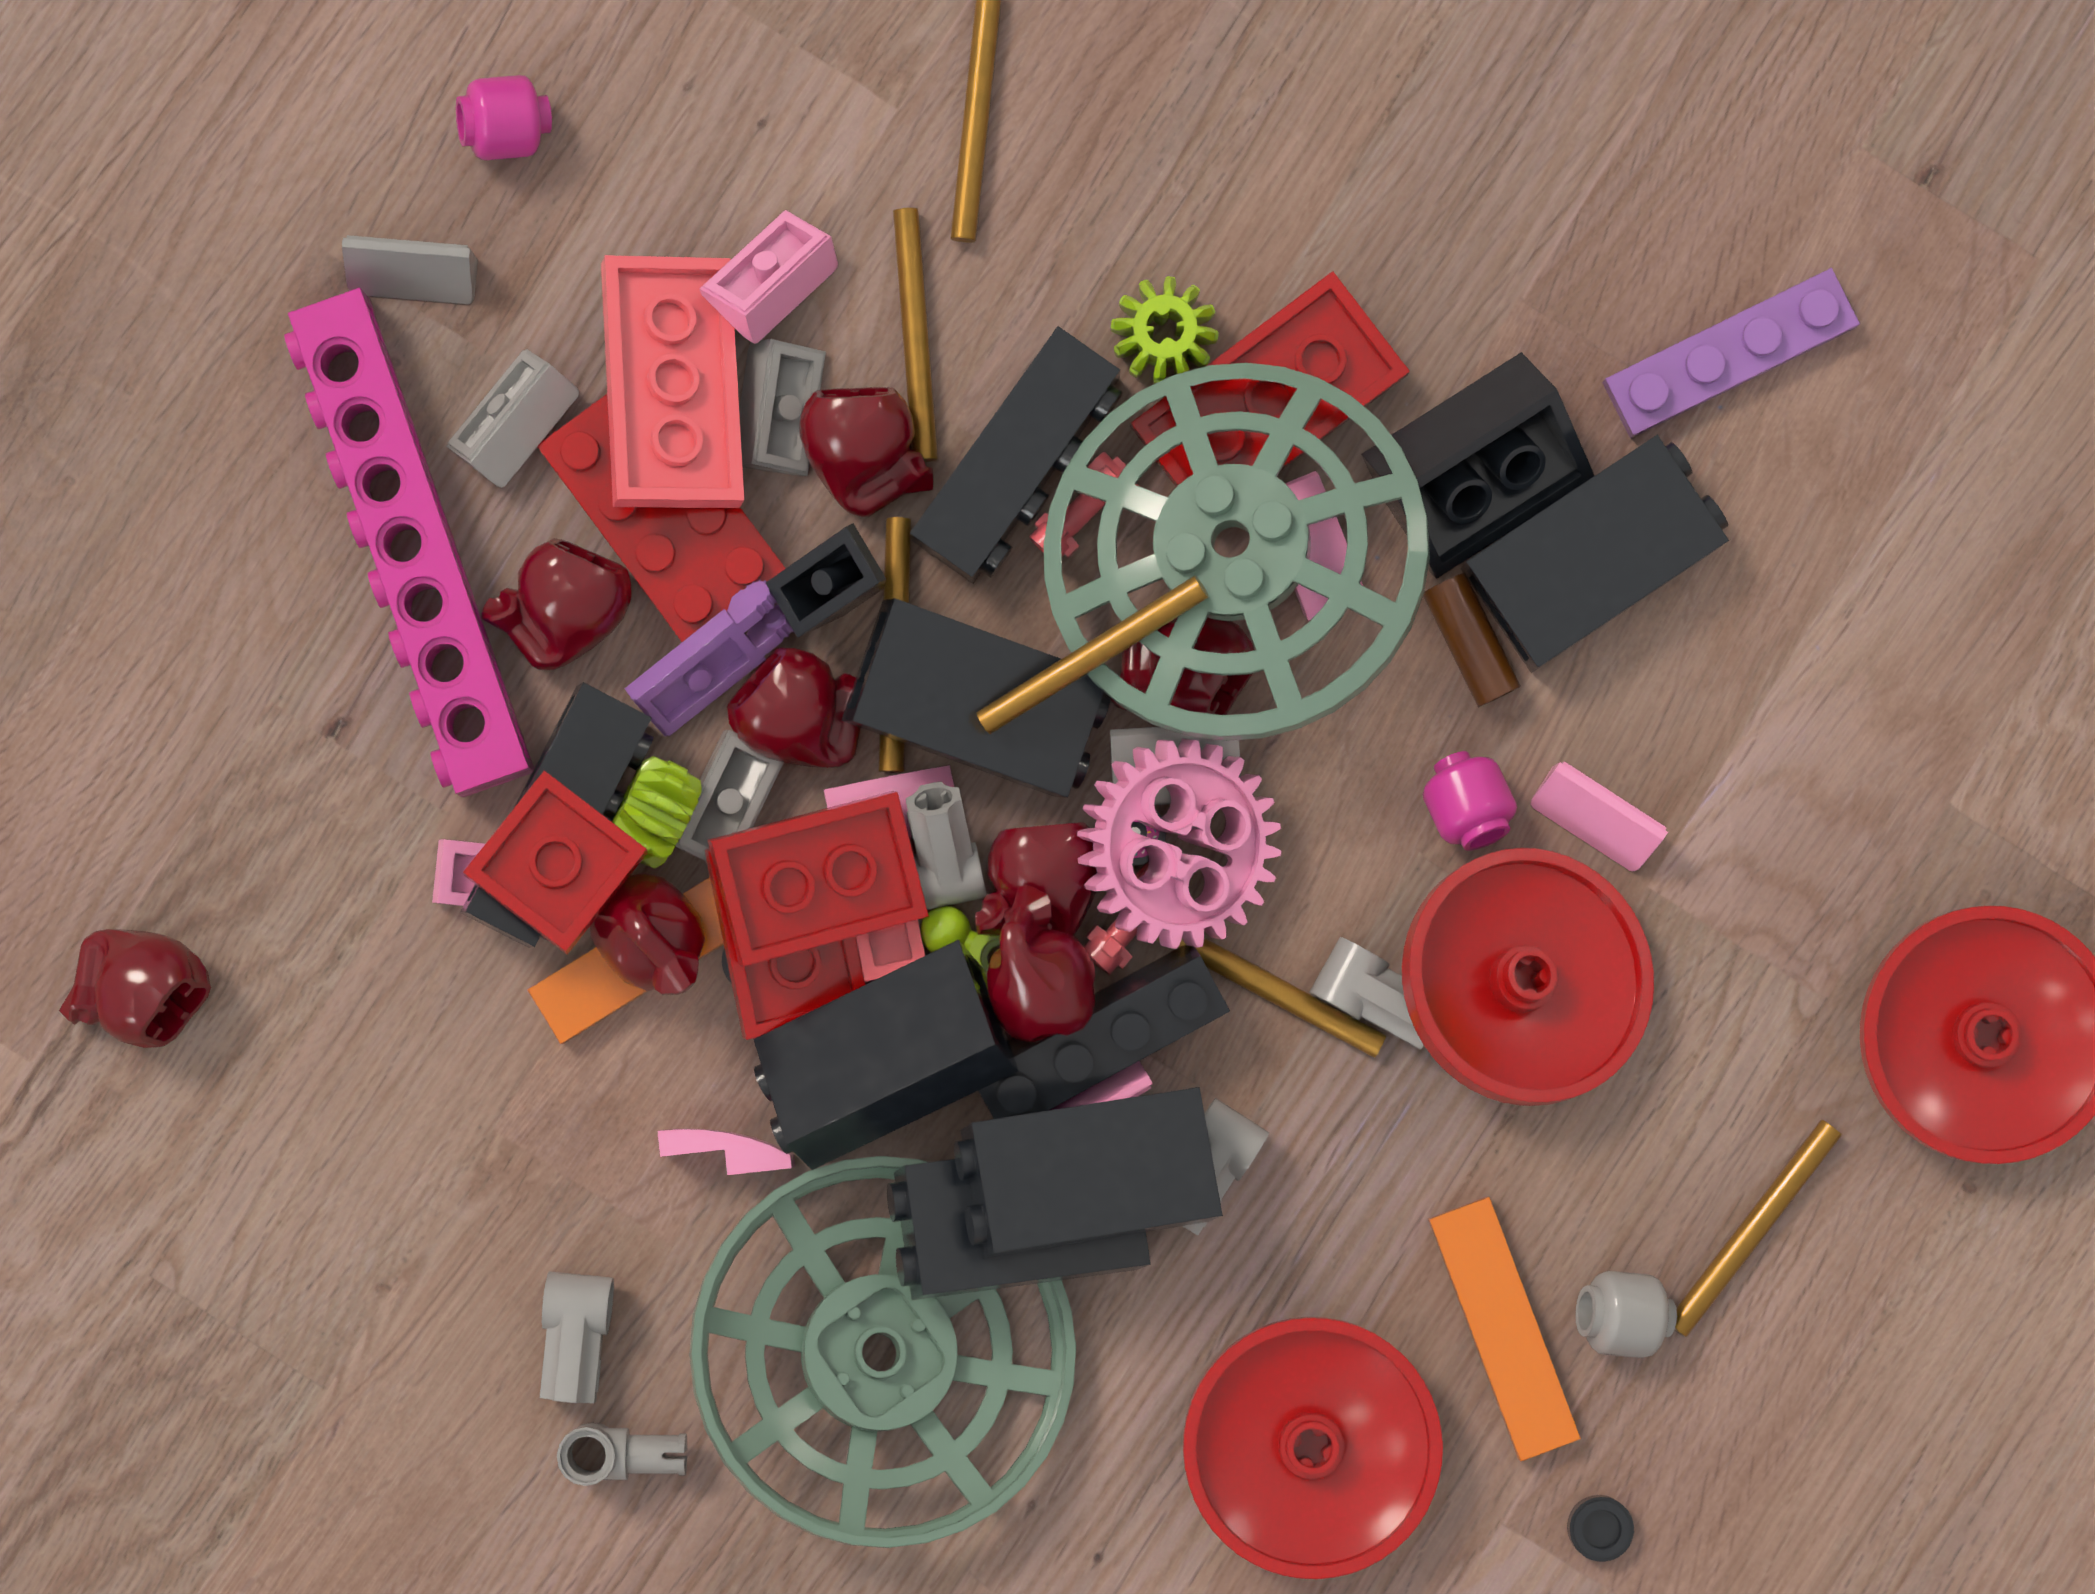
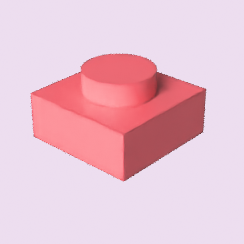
M918 919L856 936L865 983L872 982L925 956Z

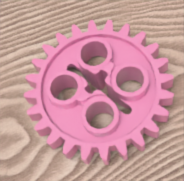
M1182 739L1178 749L1174 741L1157 740L1155 755L1149 748L1136 747L1133 749L1135 767L1127 762L1114 761L1111 764L1114 774L1118 779L1116 784L1096 781L1094 784L1096 789L1105 798L1102 806L1084 804L1083 810L1089 816L1096 819L1095 828L1077 831L1078 837L1093 842V851L1077 859L1078 864L1096 867L1097 873L1084 886L1087 890L1107 892L1097 906L1099 912L1108 914L1120 911L1115 923V927L1118 930L1131 932L1137 927V940L1153 944L1159 936L1161 946L1177 949L1183 938L1186 945L1198 948L1203 947L1204 931L1211 938L1221 940L1226 938L1224 919L1234 924L1245 925L1247 919L1241 907L1244 902L1263 905L1264 900L1254 887L1257 881L1274 882L1276 879L1270 871L1263 868L1264 859L1281 856V850L1266 845V836L1280 830L1281 826L1280 823L1263 821L1262 813L1267 811L1275 802L1273 798L1254 797L1252 795L1261 783L1262 778L1259 775L1252 774L1239 777L1245 761L1241 757L1228 756L1222 761V746L1206 744L1201 750L1199 740ZM1165 786L1170 793L1171 804L1167 813L1160 818L1155 811L1154 802L1159 790ZM1221 808L1225 814L1226 826L1223 834L1215 840L1211 833L1210 824L1215 812ZM1134 820H1138L1157 831L1178 834V838L1185 842L1224 854L1228 862L1222 867L1205 857L1182 853V850L1177 846L1134 832L1131 824ZM1144 847L1148 852L1149 866L1145 874L1138 879L1133 871V858L1137 851ZM1200 869L1204 876V889L1201 895L1193 900L1189 893V880L1193 873Z

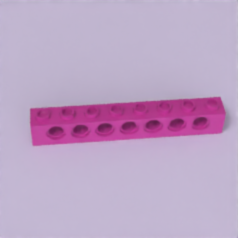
M357 288L289 312L288 316L294 331L284 334L285 342L296 369L300 370L306 367L314 391L305 393L306 402L317 429L327 427L335 450L327 452L326 459L338 489L348 486L356 510L347 512V519L358 547L369 546L377 569L367 572L370 586L379 607L383 608L390 605L398 629L388 632L390 643L400 667L403 668L411 665L419 689L409 692L421 727L424 728L432 725L440 749L430 752L440 784L443 788L453 785L455 794L467 797L531 774L534 769L531 757L481 619L370 298L361 288ZM344 352L357 354L359 365L357 372L352 378L344 382L330 380L329 365L335 356ZM365 411L377 413L380 424L375 436L364 442L353 441L349 434V427L353 418ZM391 470L398 472L401 482L398 493L388 501L379 502L373 500L370 494V485L373 478L382 471ZM404 530L418 531L422 543L419 553L409 561L400 562L394 560L391 554V543L394 537ZM426 589L438 590L443 601L440 613L430 621H416L411 610L415 596ZM445 649H458L464 661L461 673L454 680L448 682L437 681L432 671L434 658ZM468 708L479 709L485 720L483 732L473 741L460 742L453 731V723L456 716Z

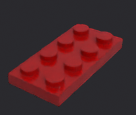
M1334 271L1207 365L1255 363L1286 367L1324 380L1351 395L1364 407L1408 376L1410 372ZM1245 378L1209 381L1191 386L1201 417L1214 413L1241 411L1267 414L1280 418L1297 388L1278 382ZM1166 396L1130 423L1131 429L1144 446L1163 432L1176 426ZM1322 399L1304 430L1315 435L1321 441L1350 418L1339 408ZM1240 430L1215 432L1207 435L1218 465L1243 464L1253 466L1269 435ZM1183 444L1173 448L1157 460V463L1176 487L1193 475ZM1294 446L1281 470L1305 452Z
M607 394L537 446L681 642L690 637L723 609L727 611L731 598L741 589H746L747 585L752 584L753 581H769L786 569L741 508L613 507Z

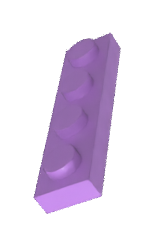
M1830 268L1605 378L1602 383L1631 439L1855 329L1860 323L1833 269Z

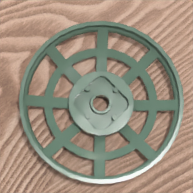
M1255 363L1209 365L1172 375L1139 391L1110 412L1082 442L1063 472L1050 505L1044 537V580L1052 614L1071 653L1088 643L1080 630L1076 618L1110 602L1115 614L1123 621L1138 611L1128 596L1129 593L1162 579L1171 591L1195 575L1198 577L1206 589L1209 598L1178 616L1169 638L1156 630L1139 641L1149 651L1160 657L1146 694L1127 684L1105 663L1087 673V675L1117 704L1153 725L1186 736L1222 741L1260 739L1300 729L1334 713L1364 691L1392 661L1410 632L1424 595L1430 559L1428 519L1418 481L1402 448L1381 421L1351 395L1318 377L1286 367ZM1244 378L1278 382L1297 388L1280 418L1267 414L1241 411L1214 413L1201 417L1191 390V386L1209 381ZM1164 396L1167 397L1176 426L1163 432L1144 446L1125 466L1118 478L1086 467L1095 451L1121 423L1146 405ZM1322 399L1339 408L1364 429L1384 455L1393 474L1354 483L1349 471L1336 454L1315 435L1304 430ZM1239 430L1269 435L1253 466L1243 464L1218 465L1207 436L1215 432ZM1183 444L1193 475L1179 484L1168 497L1136 485L1144 473L1158 459L1173 448ZM1295 446L1319 464L1333 482L1335 489L1298 500L1291 489L1277 476L1292 448ZM1075 491L1106 502L1101 514L1097 537L1098 567L1101 577L1066 593L1062 576L1061 539L1067 507ZM1402 499L1407 521L1408 552L1403 583L1396 602H1393L1360 584L1365 570L1368 551L1367 519L1364 508ZM1125 509L1156 521L1153 534L1154 554L1119 568L1117 563V534L1123 510ZM1345 514L1348 544L1344 567L1341 574H1338L1309 560L1311 550L1309 525ZM1231 527L1245 530L1249 534L1250 540L1248 547L1242 554L1228 558L1215 552V540L1223 530ZM1298 584L1328 598L1324 607L1309 623L1290 637L1280 640L1270 610L1285 601ZM1347 609L1383 626L1373 644L1350 669L1323 689L1304 698L1301 697L1288 661L1301 656L1323 640L1342 619ZM1208 617L1223 621L1246 620L1256 650L1244 653L1221 654L1199 651L1193 648ZM1185 668L1198 673L1222 676L1252 674L1264 671L1277 708L1259 713L1216 715L1187 711L1172 706L1170 703Z
M875 1156L842 1160L810 1170L772 1191L742 1217L720 1245L703 1278L692 1316L689 1357L693 1393L704 1428L724 1465L752 1497L777 1517L812 1535L846 1545L892 1548L929 1543L964 1531L998 1511L1025 1487L1048 1456L1064 1423L1074 1386L1076 1342L1072 1310L1062 1280L1037 1284L1048 1315L1052 1347L1050 1370L1012 1364L1013 1348L1010 1324L1002 1299L996 1289L912 1300L910 1286H901L896 1267V1249L904 1247L901 1221L892 1222L891 1218L881 1217L855 1219L827 1227L814 1234L795 1203L796 1200L813 1191L845 1181L873 1178L895 1180L894 1172L904 1165L927 1163L919 1159ZM773 1216L793 1250L781 1259L765 1280L754 1302L751 1315L714 1307L720 1286L736 1255L755 1231ZM875 1237L885 1238L878 1274L859 1277L846 1283L825 1252V1250L852 1240ZM803 1266L824 1299L812 1312L806 1327L771 1320L772 1309L782 1289ZM977 1299L982 1306L989 1327L992 1349L991 1361L957 1355L956 1335L950 1318ZM709 1333L746 1341L745 1363L747 1380L756 1409L762 1420L733 1441L721 1421L711 1389L708 1362ZM879 1334L886 1336L895 1346V1362L887 1371L873 1370L863 1359L862 1348L867 1338L871 1335ZM765 1346L801 1353L802 1370L808 1387L779 1408L773 1399L767 1380L764 1358ZM952 1381L986 1386L985 1396L974 1418L961 1435L954 1440L933 1409L946 1395ZM1007 1390L1046 1396L1041 1417L1026 1448L1007 1473L990 1487L967 1458V1455L979 1445L992 1428L1004 1404ZM822 1408L838 1421L851 1426L846 1464L837 1462L817 1452L802 1440L793 1429ZM911 1425L933 1455L924 1461L902 1468L872 1469L878 1431L894 1430ZM778 1441L787 1453L807 1469L831 1481L843 1484L839 1522L818 1517L787 1501L762 1481L748 1465V1462ZM945 1472L968 1501V1504L951 1514L918 1525L886 1529L865 1527L869 1489L883 1490L908 1487L935 1478Z

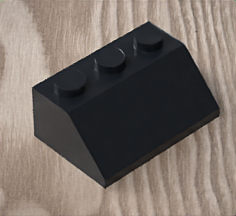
M1522 352L1392 434V437L1402 448L1419 484L1428 519L1430 553L1428 569L1436 579L1516 529L1595 476L1557 388ZM1376 445L1361 454L1372 478L1393 474L1384 455ZM1402 499L1387 502L1386 505L1407 535L1406 513Z

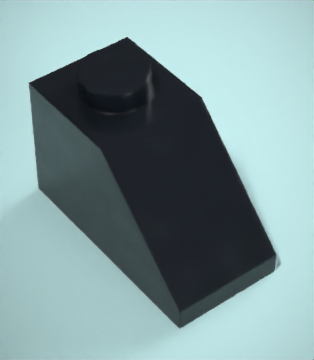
M853 523L844 527L766 582V585L797 638L845 616L884 589L886 577Z

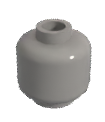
M1618 1271L1600 1273L1593 1279L1590 1285L1582 1288L1577 1299L1576 1325L1579 1334L1586 1337L1591 1348L1602 1355L1636 1358L1652 1356L1661 1347L1664 1338L1670 1337L1673 1334L1676 1326L1677 1311L1674 1301L1667 1298V1293L1660 1280L1649 1274Z

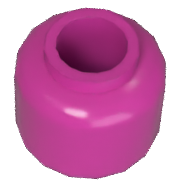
M526 76L479 78L471 81L465 96H457L456 124L462 147L470 146L475 156L480 160L487 161L532 156L538 150L541 134L551 133L552 114L548 96H537L535 87Z
M1461 751L1441 759L1434 765L1436 774L1426 783L1422 795L1435 826L1445 842L1462 845L1466 851H1473L1489 846L1509 833L1511 828L1508 823L1516 813L1517 803L1499 765L1494 759L1489 757L1471 758L1467 751Z

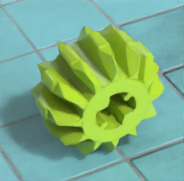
M1167 276L1163 284V295L1156 296L1153 285L1149 280H1143L1139 283V292L1144 302L1143 304L1131 296H1122L1119 306L1131 318L1112 319L1111 332L1129 337L1114 346V353L1117 358H1125L1135 353L1138 354L1130 366V375L1135 378L1139 377L1147 365L1150 364L1155 366L1153 384H1156L1166 378V368L1173 367L1175 375L1190 371L1185 361L1186 358L1200 367L1208 365L1210 356L1197 344H1216L1219 332L1210 327L1199 326L1210 321L1215 316V309L1210 304L1192 310L1191 307L1197 301L1200 289L1197 286L1191 285L1186 289L1183 296L1179 298L1174 296L1176 289L1175 277ZM1168 319L1177 323L1175 336H1181L1180 339L1174 341L1167 337L1160 344L1152 340L1154 327L1148 326L1154 321L1159 325H1164Z
M652 756L642 762L627 786L623 801L612 820V823L647 849L648 854L641 861L642 864L655 869L664 864L668 856L672 854L699 802L698 798L702 792L701 780L688 773V769L670 760L664 761Z

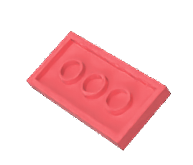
M605 255L603 258L601 276L613 507L740 508L744 502L735 328L700 292V288L724 267L731 258Z

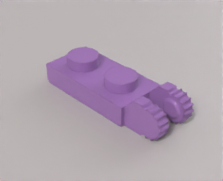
M761 580L758 582L753 581L752 584L747 585L746 589H741L731 598L727 611L723 609L624 688L642 712L652 717L651 722L665 737L672 735L766 660L764 656L779 645L784 637H789V634L794 632L779 605L774 606L777 602L767 587L766 580L763 582Z

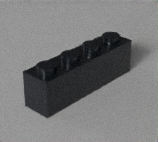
M1057 326L911 530V541L972 584L975 583L982 572L992 578L1013 548L1005 542V539L1018 521H1021L1026 526H1029L1048 500L1049 494L1044 492L1042 487L1055 469L1063 474L1083 442L1078 437L1092 417L1101 422L1112 411L1122 396L1123 392L1115 387L1120 380V369Z
M584 682L577 685L515 806L545 770L612 822L625 793L616 789L627 766L637 771L654 739L653 736L645 732L652 717ZM474 884L460 911L461 914L528 948L535 947L539 938L548 941Z
M1188 945L1181 946L1094 994L1095 1003L1092 1019L1083 1030L1067 1036H1048L1036 1042H1024L1014 1038L1008 1040L1019 1071L978 1090L992 1117L998 1119L1048 1111L1230 1012L1196 948Z

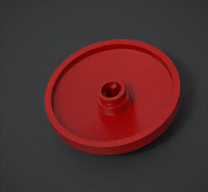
M1514 848L1488 853L1468 862L1441 880L1430 891L1417 910L1407 933L1402 958V985L1407 1010L1415 1031L1434 1060L1449 1075L1470 1090L1487 1098L1520 1106H1540L1567 1101L1591 1091L1616 1074L1628 1061L1642 1039L1650 1018L1654 995V970L1648 942L1639 920L1624 897L1609 881L1584 863L1569 856L1543 849Z
M1978 906L1947 912L1928 920L1905 935L1889 951L1874 973L1865 995L1860 1018V1048L1865 1072L1873 1092L1890 1118L1914 1140L1933 1151L1958 1160L1983 1164L2014 1163L2032 1159L2054 1150L2077 1135L2095 1116V956L2077 937L2054 921L2030 911L2006 906Z
M1297 1317L1276 1321L1253 1330L1231 1344L1211 1364L1197 1385L1186 1414L1183 1431V1459L1188 1485L1202 1517L1212 1531L1225 1545L1250 1563L1279 1575L1300 1579H1325L1352 1574L1379 1562L1395 1551L1409 1538L1428 1511L1438 1486L1442 1467L1443 1441L1438 1412L1430 1391L1415 1367L1400 1351L1375 1333L1356 1324L1327 1317Z

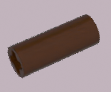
M1465 572L1426 590L1423 597L1478 708L1520 688L1521 685Z

